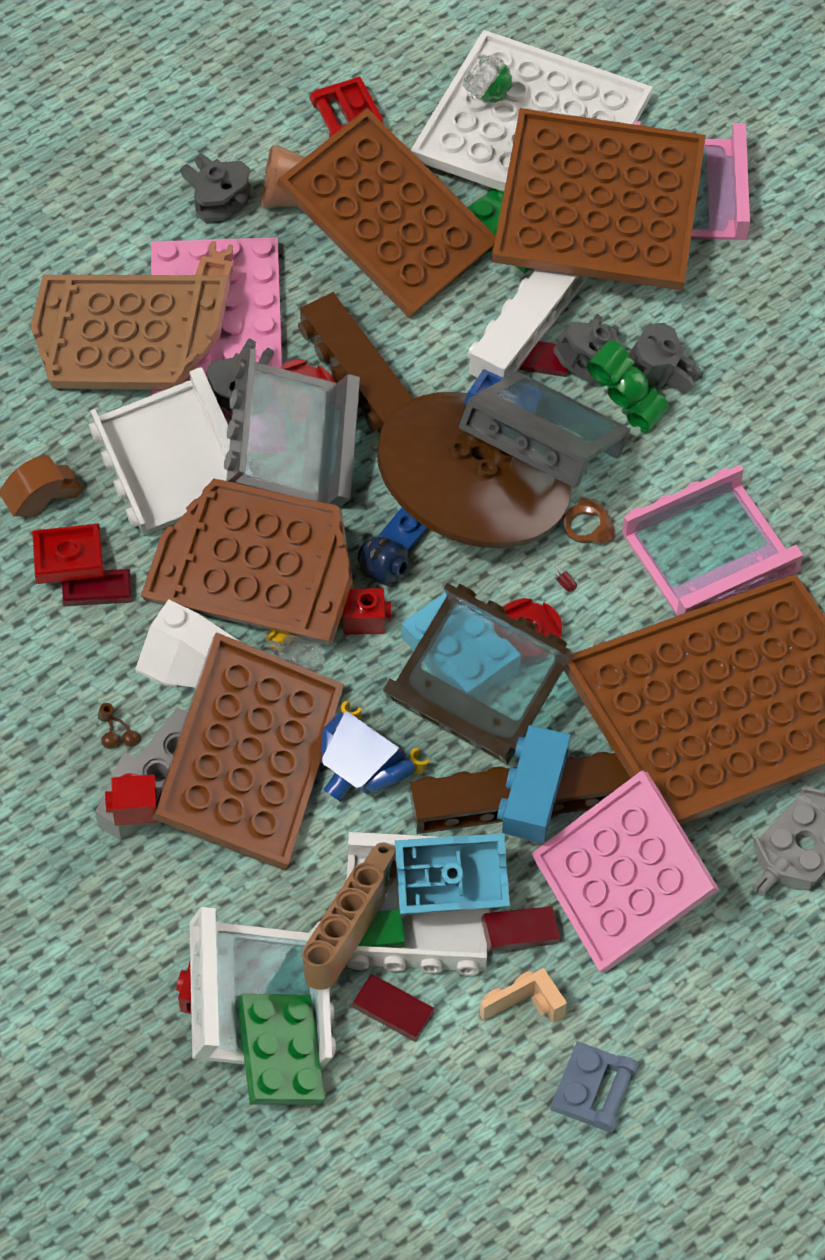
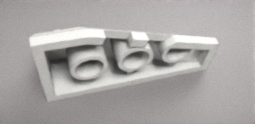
M168 599L150 626L135 670L165 686L177 687L179 685L196 688L215 633L217 632L234 640H239L200 614Z

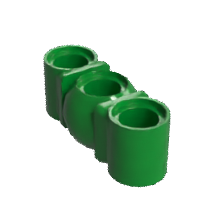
M608 340L587 362V371L599 382L601 387L607 386L608 395L615 404L624 407L621 412L626 415L630 425L634 428L640 427L642 433H648L668 412L669 404L657 392L655 387L648 388L647 377L641 370L632 366L635 362L630 359L626 349L618 342Z

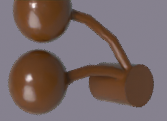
M103 703L97 716L99 720L109 722L110 730L102 736V745L105 748L113 749L120 743V737L113 732L111 719L120 722L127 729L122 735L124 745L132 747L139 744L141 740L140 734L137 731L130 730L129 726L121 719L112 716L114 708L110 703Z

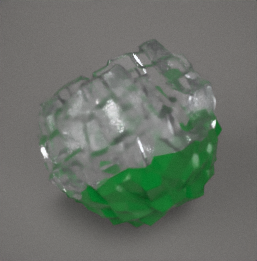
M480 55L478 57L480 60L479 65L475 66L472 73L468 72L463 86L467 90V94L476 101L490 103L502 101L505 99L506 93L513 87L510 69L502 58L492 55Z

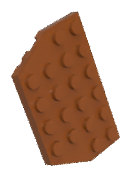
M213 478L203 489L201 496L194 499L185 508L187 512L173 527L169 525L162 533L141 597L146 601L165 605L169 599L196 613L332 645L353 582L342 510L339 506Z

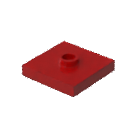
M99 523L32 531L36 584L104 577Z

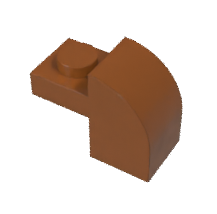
M45 455L33 458L15 469L1 487L0 496L13 517H37L42 513L51 498H76L83 488L68 465H55L50 456Z

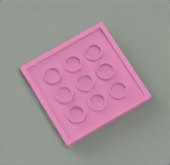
M643 770L531 853L599 972L607 973L719 891L718 886L649 773Z

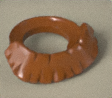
M580 497L578 504L571 507L564 516L563 525L565 532L569 538L576 542L603 544L610 542L614 536L613 521L610 519L608 511L595 499ZM582 514L596 515L600 519V525L591 534L577 535L571 529L573 519Z

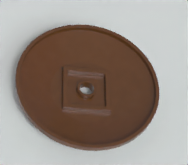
M436 392L422 395L402 404L389 416L383 426L377 444V461L381 477L398 504L409 515L430 530L454 541L472 546L510 548L526 545L542 538L552 531L562 519L570 501V485L458 428L467 405L464 401L468 393ZM500 422L502 431L516 438L525 435ZM529 437L531 446L545 453L555 450ZM473 455H479L484 459L477 460Z

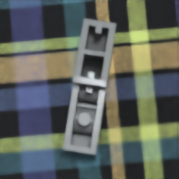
M177 707L137 759L125 752L120 758L112 777H120L127 773L166 777L173 756L171 753L175 750L187 712ZM111 779L105 791H112ZM164 780L159 781V782H156L157 801H158V798H159V795H160V792H161V789H162ZM104 792L95 811L99 828L122 841L149 825L115 826L113 813H106Z

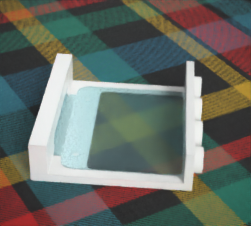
M201 907L189 922L192 1059L245 1064L237 999L241 994L311 995L320 1066L322 1069L333 1059L336 1050L335 1039L331 1037V1023L334 1018V1006L330 1003L329 997L331 987L322 990L309 987L305 982L302 960L303 948L320 921L309 933L216 922V908Z

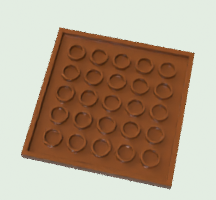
M520 108L493 248L492 263L683 291L706 135Z

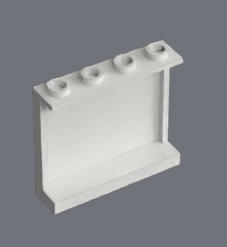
M202 367L189 371L190 380L106 414L98 416L95 409L90 410L93 422L88 424L91 435L95 443L102 442L105 451L100 452L107 471L114 470L117 477L113 481L116 492L120 499L126 497L130 508L125 509L132 528L139 527L142 536L166 528L169 525H174L187 512L185 508L194 499L201 496L203 489L213 478L226 481L227 470L224 469V460L230 446V439L227 438L228 424ZM246 466V472L244 475L251 476Z
M349 832L347 878L357 865L365 861L371 849L378 843L386 842L395 845V840L435 838L436 836ZM386 848L379 849V851L387 850ZM398 872L385 894L386 899L380 911L400 909ZM489 909L401 915L405 947L357 946L346 965L355 970H364L369 966H381L392 972H400L405 970V968H418L428 974L440 973L442 970H455L465 976L486 972L487 943L481 917L484 913H489Z

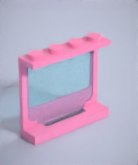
M634 121V124L640 125V121ZM733 123L731 139H705L691 239L747 240L750 207L746 123Z
M741 465L731 469H722L707 480L693 482L678 493L664 495L655 503L644 508H635L624 516L622 534L677 616L800 572L803 558L802 552L797 545L786 549L741 485L744 470Z

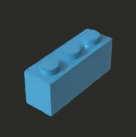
M529 725L526 737L519 736L514 756L519 758L517 768L510 767L506 782V788L511 789L508 799H501L497 819L503 820L502 833L544 843L569 752L570 734Z

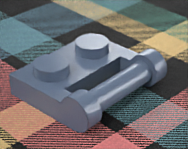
M577 1041L550 1110L601 1130L613 1132L618 1122L616 1114L630 1078L636 1076L639 1063L630 1057H619ZM608 1068L617 1073L602 1111L597 1112L591 1108Z

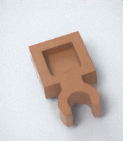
M212 241L209 245V257L201 256L195 275H228L230 281L233 272V245L229 244L226 251L218 252L216 251V242Z

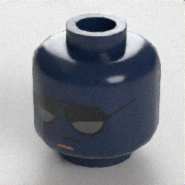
M377 535L366 540L359 549L357 559L361 572L378 582L392 584L405 576L409 569L407 549L403 544L390 538Z

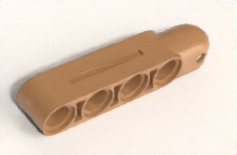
M382 842L376 844L371 849L365 861L352 870L302 951L305 982L309 987L317 990L327 989L337 981L386 899L385 894L397 876L395 845ZM381 848L387 849L385 851H379V849Z

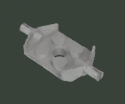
M803 786L796 800L760 838L758 836L755 838L753 845L759 864L764 869L763 875L752 885L755 893L759 890L758 895L764 896L774 883L776 885L781 883L794 890L810 889L825 873L824 790ZM800 836H808L814 841L815 846L811 849H802L796 844L795 840Z

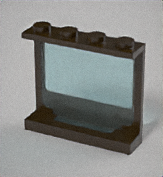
M447 583L444 587L447 597L397 680L389 679L383 692L389 700L508 765L515 754L519 736L525 737L528 726L534 722L571 659L570 651L566 648L567 642L552 633H549L546 637L535 631L537 626L523 617H519L517 620L505 614L507 612L505 608L491 600L485 604L475 598L477 594L462 584H458L456 588Z

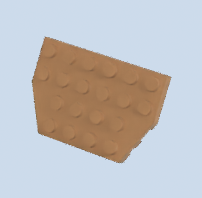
M43 275L31 330L52 388L167 390L184 383L190 375L189 371L195 369L220 337L230 288L228 275Z

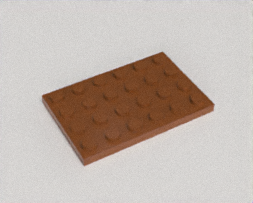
M368 108L281 176L277 182V186L409 319L494 248L496 236Z
M216 632L208 649L152 819L285 870L290 862L322 758V730L335 716L344 684Z

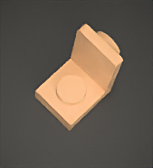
M542 968L535 973L532 971L523 973L514 981V984L503 990L496 988L487 993L480 1003V1017L485 1021L533 995V1004L540 1015L547 1014L551 1022L555 1023L565 1017L567 1002L546 970Z

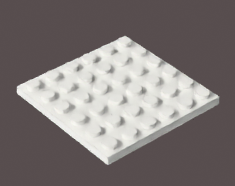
M483 30L410 151L425 165L504 192L520 108L634 124V121H638L652 95L653 87ZM505 63L510 69L513 87L506 93V97L502 101L496 103L482 102L481 96L485 94L484 91L495 81Z

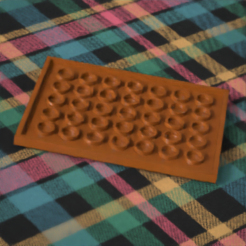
M796 574L570 654L571 659L564 672L630 778L642 770L648 772L680 826L825 770V616Z

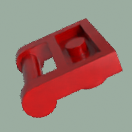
M361 76L317 89L309 97L313 107L318 108L330 132L329 138L345 126H340L329 105V102L336 100L347 123L367 108L383 123V118Z

